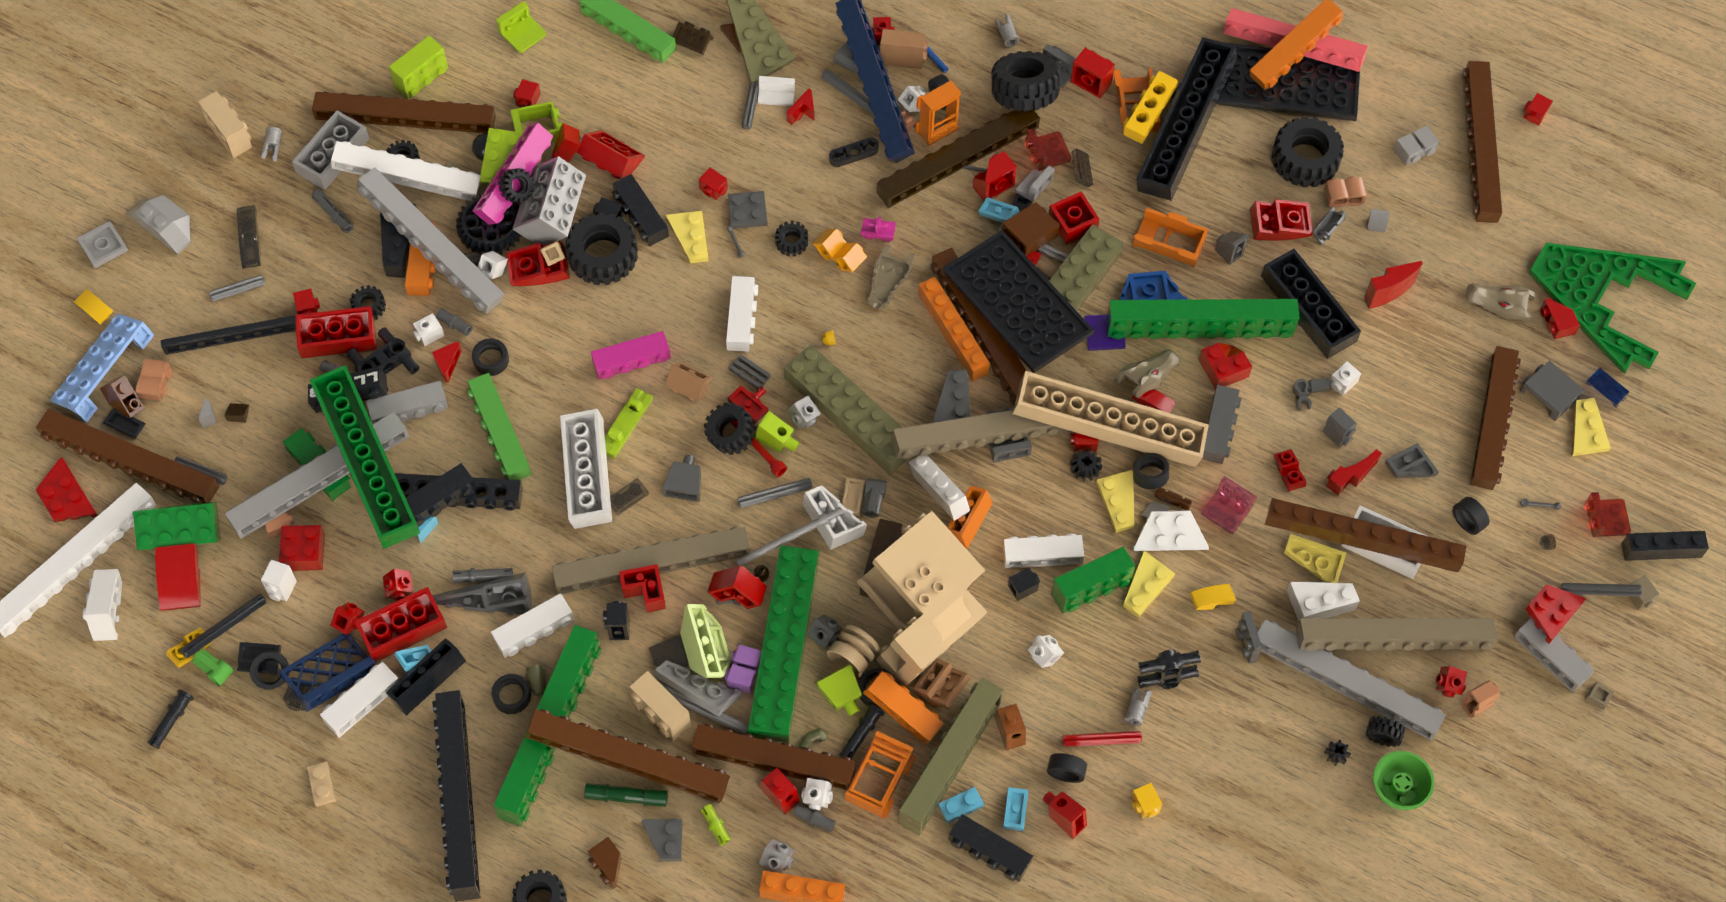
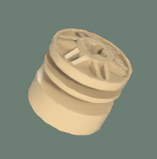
M846 625L843 632L838 636L839 641H835L828 649L827 657L840 670L851 665L855 677L859 678L868 667L867 661L870 662L874 659V655L878 654L880 647L862 629L853 625Z

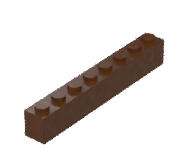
M1496 346L1492 354L1470 481L1472 486L1493 490L1495 485L1501 481L1502 473H1499V468L1503 466L1505 457L1502 456V451H1505L1507 446V440L1504 438L1510 428V423H1507V420L1511 417L1513 407H1510V403L1513 402L1515 397L1513 385H1516L1518 375L1515 373L1516 369H1519L1521 359L1518 358V350Z
M698 724L691 746L693 754L768 772L778 768L785 776L807 781V778L823 780L831 783L832 787L848 790L856 769V762L848 757H833L828 752L817 753L807 747L800 749L789 743H775L769 738H754L753 735L748 733L741 735L731 729L720 730L710 724Z

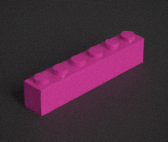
M538 122L528 124L474 207L473 212L487 224L501 222L504 218V212L513 202L505 200L506 197L501 196L503 191L499 192L498 189L502 188L501 185H498V182H502L499 179L500 176H504L502 173L509 169L520 168L525 169V172H529L530 177L533 167L540 162L542 153L551 145L550 141L553 135ZM515 178L512 181V188L517 193L521 189V183L519 179Z

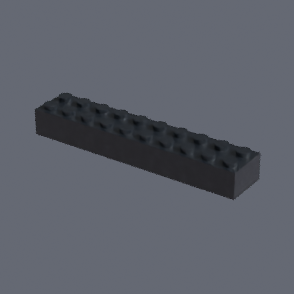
M1202 37L1136 179L1139 192L1172 201L1237 59L1236 46Z
M460 690L435 693L436 700L432 701L433 712L436 714L434 729L438 739H435L436 751L439 753L437 768L438 771L440 770L441 776L438 778L439 790L442 793L440 808L441 810L443 809L444 817H441L442 829L445 832V837L442 840L443 848L446 849L447 854L444 857V865L449 877H446L447 890L449 889V894L453 895L456 902L479 899L481 895L465 703Z

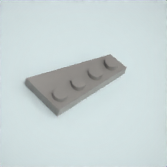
M667 660L655 669L653 675L716 716H720L741 697L742 693L741 690L736 688L734 691L726 688L724 683L718 682L716 684L701 675H694L690 673L689 669Z

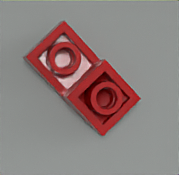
M1155 389L1145 392L1139 398H1136L1134 395L1132 396V399L1140 405L1170 413L1175 405L1172 399Z
M1292 449L1274 454L1278 471L1288 492L1306 487L1307 481L1299 469V461Z

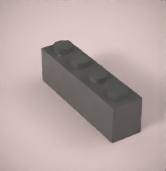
M1217 385L1208 421L1209 426L1203 460L1223 464L1224 458L1229 457L1231 447L1227 445L1228 441H1232L1234 430H1231L1232 424L1236 425L1238 417L1235 409H1239L1242 398L1238 397L1240 390Z

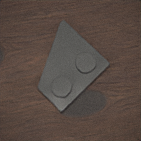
M1418 443L1385 461L1386 466L1395 478L1435 477L1439 473Z
M682 819L642 820V824L660 861H682Z

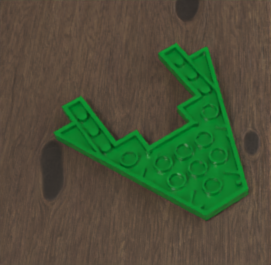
M1547 242L1529 271V274L1555 302L1574 311L1580 324L1579 327L1624 374L1632 361L1650 369L1659 352L1608 326L1615 312L1598 303L1611 280L1629 288L1634 277L1637 275L1685 300L1689 298L1696 285V282L1680 275L1686 264V261Z

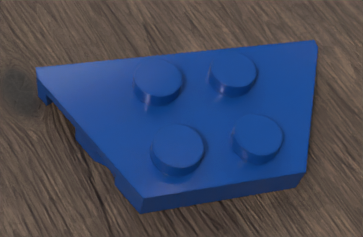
M1166 271L1128 274L1119 300L1188 299L1179 292V287L1175 282L1171 281Z

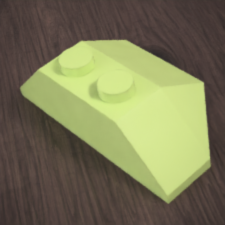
M687 604L684 609L680 634L690 669L705 678H722L731 663L722 627L714 616L707 611L704 604Z

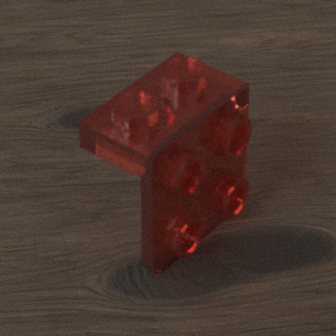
M1034 128L1027 130L1025 145L1029 149L1032 161L1036 164L1038 171L1044 170L1048 166L1054 167L1071 161V155L1060 132L1057 131L1038 137Z
M1592 492L1587 500H1585V510L1588 514L1592 537L1625 536L1631 533L1626 505L1623 499L1600 500L1599 492Z

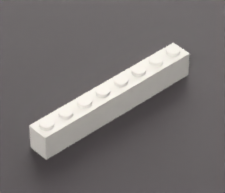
M336 141L331 159L332 169L363 176L375 167L391 183L471 202L472 197L477 199L481 184V175L472 171L465 172L455 167L448 168L438 163L431 164L421 159L406 158L401 154L394 155L384 150L377 151L367 146L352 145L346 141Z

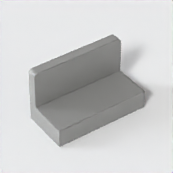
M1048 166L1043 173L1033 169L1016 188V192L1034 202L1051 183L1055 169Z

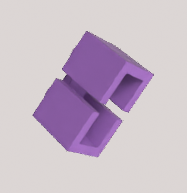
M739 645L737 651H733L731 657L732 667L731 669L728 668L725 674L728 688L734 690L736 688L751 694L756 679L754 675L759 670L761 650Z

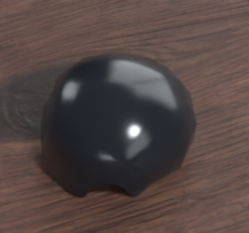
M486 133L478 135L473 140L472 152L477 159H484L488 136Z

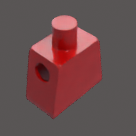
M778 768L768 774L759 785V788L784 815L800 802L795 786Z
M1049 791L1044 795L1042 801L1048 805L1050 818L1074 839L1087 826L1086 809L1064 792H1060L1055 796Z

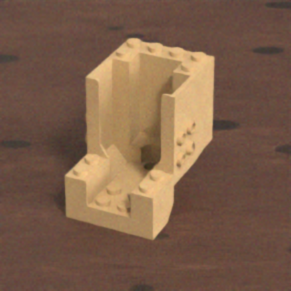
M933 511L927 515L925 513L921 514L915 520L916 522L907 526L901 532L902 536L873 560L874 567L857 581L860 587L899 629L892 636L894 639L890 644L891 646L885 645L878 652L880 656L876 661L883 669L889 671L894 676L898 685L904 687L918 677L988 613L968 591L986 570Z

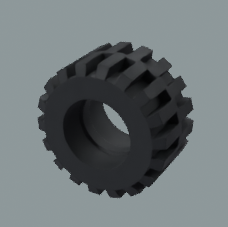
M723 403V406H716L717 409L715 411L712 409L710 411L711 415L706 417L708 422L704 423V428L706 429L704 433L708 437L707 440L724 454L726 452L729 455H733L734 452L740 454L742 449L744 451L747 450L746 446L748 444L752 445L753 441L751 439L756 437L753 431L757 430L751 415L743 407L737 406L735 403L730 405ZM731 421H738L736 432L729 437H723L725 425Z
M542 869L537 870V873H534L533 870L529 871V876L527 877L525 874L521 876L522 881L517 880L515 884L516 889L513 888L512 892L514 896L512 897L513 902H528L530 895L541 889L547 890L552 894L549 902H567L564 886L561 880L559 881L558 876L555 874L552 876L551 872L547 870L543 873Z

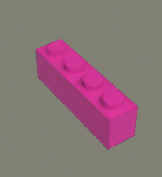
M663 331L591 351L598 379H607L619 373H628L633 369L645 368L650 364L663 363L671 359L670 349Z

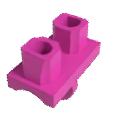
M877 217V220L863 218L860 236L870 240L873 238L881 239L883 242L893 241L896 223L882 221V217Z

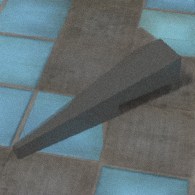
M526 572L432 595L437 605H445L448 608L454 606L474 611L507 612L509 615L524 614L532 609L531 588Z

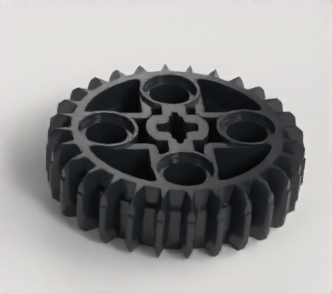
M478 195V199L472 197L471 203L466 201L467 207L461 206L462 212H458L456 229L458 237L467 249L471 248L473 253L478 250V254L481 255L482 252L488 253L491 251L495 253L499 251L502 254L503 249L509 251V246L515 247L514 241L519 242V237H522V235L513 230L519 210L518 204L513 202L504 212L502 221L490 225L477 214L474 215L475 213L473 212L481 195ZM483 237L484 240H478L476 238Z

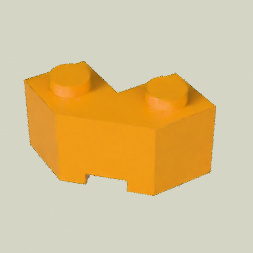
M825 229L812 243L823 258L827 261L832 259L838 263L837 268L842 271L853 272L867 257L859 244L846 243L842 233L837 229Z

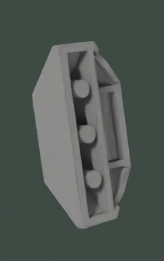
M164 195L140 200L126 212L130 218L177 255L191 243L190 216Z

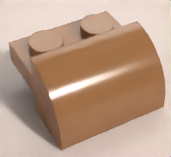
M936 659L926 669L913 690L929 705L935 708L941 706L949 709L970 680V676L968 673L952 668L950 663Z

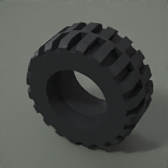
M1032 51L1009 53L1007 56L997 60L991 70L993 97L1001 106L1004 105L1007 109L1012 108L1014 111L1024 110V112L1039 110L1041 107L1045 108L1052 104L1059 95L1060 68L1055 60L1046 54L1042 55L1040 52L1034 53Z
M1302 117V119L1295 118L1292 119V122L1285 123L1278 131L1271 158L1273 159V166L1277 168L1276 172L1280 176L1283 175L1284 180L1287 182L1291 181L1296 186L1299 184L1302 187L1308 188L1310 185L1317 187L1319 183L1321 185L1325 184L1335 176L1343 157L1344 143L1341 140L1340 133L1335 132L1336 128L1332 125L1329 126L1328 122L1320 121L1316 117H1313V119L1308 117ZM1297 145H1310L1318 149L1323 157L1314 160L1305 159L1297 155L1293 147Z
M599 212L598 215L593 213L589 214L587 218L582 217L579 219V223H574L571 227L572 230L569 231L566 240V251L570 268L577 277H583V280L587 283L592 281L594 285H600V283L609 285L612 281L615 283L621 281V277L625 278L629 275V271L634 269L638 258L636 235L631 225L620 216L616 218L615 214L612 213L605 215V212ZM600 240L612 241L619 246L613 254L606 257H594L585 252L589 245Z

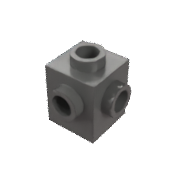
M824 614L815 619L807 635L814 639L817 645L827 648L835 641H839L838 636L843 628L838 625L836 620Z

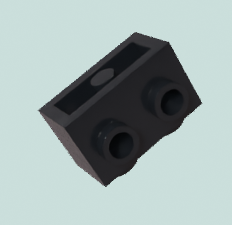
M622 601L607 603V610H603V622H605V630L608 631L609 640H629L630 616L627 603Z

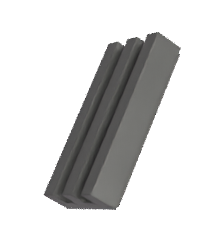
M741 354L734 361V364L729 367V371L757 390L770 378L768 372ZM737 367L747 372V374H749L750 376L756 378L758 381H760V383L756 382L755 380L741 372L739 369H737Z

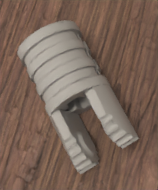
M1009 14L1005 15L1007 24L1002 26L999 19L995 20V23L1004 41V45L1006 47H1013L1019 43L1020 39Z
M266 128L261 158L265 159L267 150H272V161H277L282 131L279 128Z
M1134 689L1125 716V721L1133 726L1142 725L1152 691L1145 690L1142 700L1139 701L1140 690Z

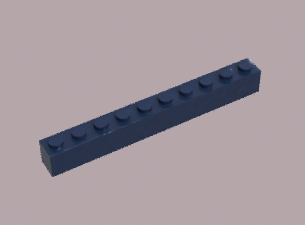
M840 0L835 3L837 7L836 14L842 21L843 25L841 28L847 36V45L852 50V60L858 67L859 71L857 74L863 82V91L869 99L868 106L875 116L873 120L879 128V138L885 145L886 149L884 152L887 158L897 163L915 154L912 142L862 0Z

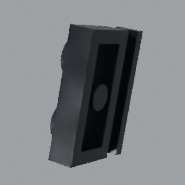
M240 642L237 671L250 672L249 668L252 660L263 652L275 651L281 654V645ZM265 659L259 664L258 673L278 674L280 663L274 659Z

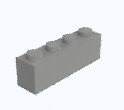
M441 380L366 401L372 424L381 420L384 415L391 414L392 412H395L401 422L404 423L409 419L422 418L427 414L440 413L448 409Z
M1531 618L1517 631L1514 638L1574 693L1590 678L1594 670L1587 661L1582 660L1576 654L1573 648L1568 647L1558 634L1548 644L1545 641L1546 634L1542 628L1538 629L1534 620Z

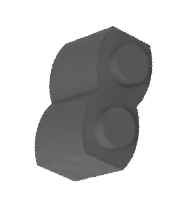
M1339 407L1328 417L1323 433L1339 448L1342 445L1347 446L1353 440L1351 436L1357 430L1355 428L1357 423Z

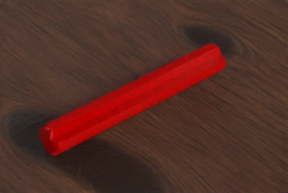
M1140 731L1062 736V745L1064 747L1142 742Z

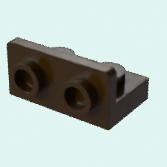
M687 21L684 24L678 22L672 36L675 38V43L704 55L709 41L714 39L710 35V31L704 28L698 30L694 28V24Z

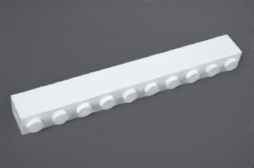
M135 483L0 601V634L5 638L14 633L17 627L30 619L38 608L43 607L54 594L59 593L69 581L74 580L79 572L85 567L90 566L95 558L105 553L111 544L121 539L127 530L134 527L133 511L154 508L156 503L153 498L140 485Z

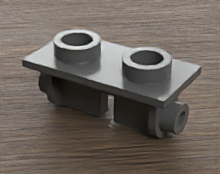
M1331 207L1312 232L1321 245L1330 239L1336 227L1346 219L1344 211L1337 212L1334 207Z

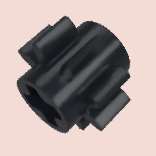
M1340 739L1335 744L1330 741V748H1326L1324 753L1328 754L1326 761L1333 762L1334 766L1340 762L1345 765L1346 758H1349L1351 755L1350 752H1347L1349 745H1344Z

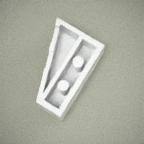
M821 485L805 492L802 505L812 521L823 513L827 514L839 507L842 509V515L834 518L825 526L817 527L829 549L832 550L864 536L867 524L856 518L850 509L847 510L839 503L840 500Z
M118 569L94 570L93 578L89 580L90 591L86 594L87 605L86 608H83V619L87 621L93 641L117 640L118 633H116L114 627L115 623L119 622V615L116 616L117 605L121 604V576Z
M1290 582L1286 590L1298 621L1300 618H1330L1356 610L1360 602L1353 583Z

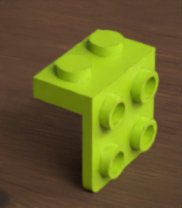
M525 1L515 5L511 10L496 19L498 32L519 53H523L546 37V31L530 16L529 7Z

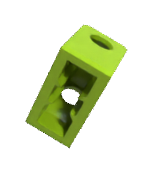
M770 411L758 426L755 438L779 453L785 447L795 452L800 442L792 438L794 429Z
M851 665L817 682V689L835 711L844 707L849 717L860 711L855 701L861 698V691Z

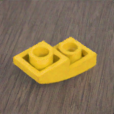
M87 288L74 301L78 307L100 325L113 312L110 307Z
M1230 584L1209 586L1190 593L1196 610H1213L1216 605H1230L1236 601Z
M201 627L184 636L183 642L167 650L166 656L178 669L194 658L196 653L189 658H185L180 649L204 633ZM212 641L200 650H205L212 643Z

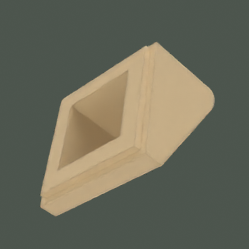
M559 241L540 249L548 266L565 259Z

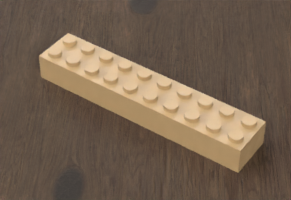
M1025 371L1020 381L1013 414L1141 452L1156 453L1166 459L1196 467L1203 458L1209 426L1202 422Z

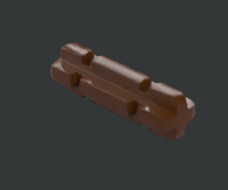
M1162 487L1156 490L1155 497L1161 500L1163 498L1165 502L1177 507L1180 505L1185 510H1189L1192 505V500L1186 497L1183 499V496L1169 490L1167 492Z

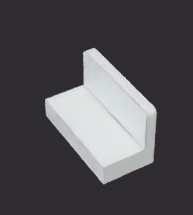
M759 76L758 104L793 105L795 79Z

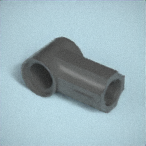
M867 478L862 514L870 518L879 517L887 481Z

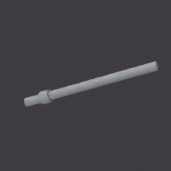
M839 507L827 514L819 515L817 519L737 559V564L742 566L821 525L829 524L831 520L843 514L842 509Z

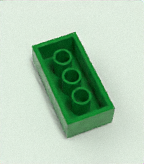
M217 502L133 511L137 550L193 543L195 545L216 543L221 540Z
M1123 546L1055 578L1051 595L1062 614L1067 611L1069 613L1073 612L1084 603L1090 604L1101 595L1107 596L1118 587L1124 588L1128 586L1132 580L1135 564Z

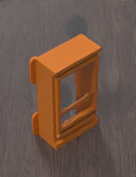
M1148 68L1147 77L1121 78L1120 70H1114V81L1117 89L1122 127L1128 117L1125 104L1140 103L1141 101H1125L1124 94L1142 93L1144 89L1148 90V83L1153 76L1152 68ZM1160 116L1150 132H1159Z
M951 80L924 96L920 95L917 98L916 107L920 109V121L915 125V133L920 134L929 146L959 130L957 122L961 92ZM946 106V118L934 125L935 111ZM948 121L947 124H945V125L941 126L940 128L934 130L935 127H937V126H939L940 124H942V123Z
M1146 208L1137 234L1134 235L1132 246L1136 248L1138 246L1184 262L1195 268L1209 229L1187 222V217L1173 212L1166 215ZM1159 227L1168 229L1163 243L1154 240ZM1171 231L1197 239L1193 253L1166 245L1167 239L1172 233Z
M877 731L864 758L860 761L854 773V778L845 793V801L883 819L886 818L894 804L892 796L903 774L909 773L915 761V755H913L914 748ZM874 751L899 762L900 765L897 771H892L875 763L874 760H870ZM868 763L870 766H875L894 775L881 802L855 790Z

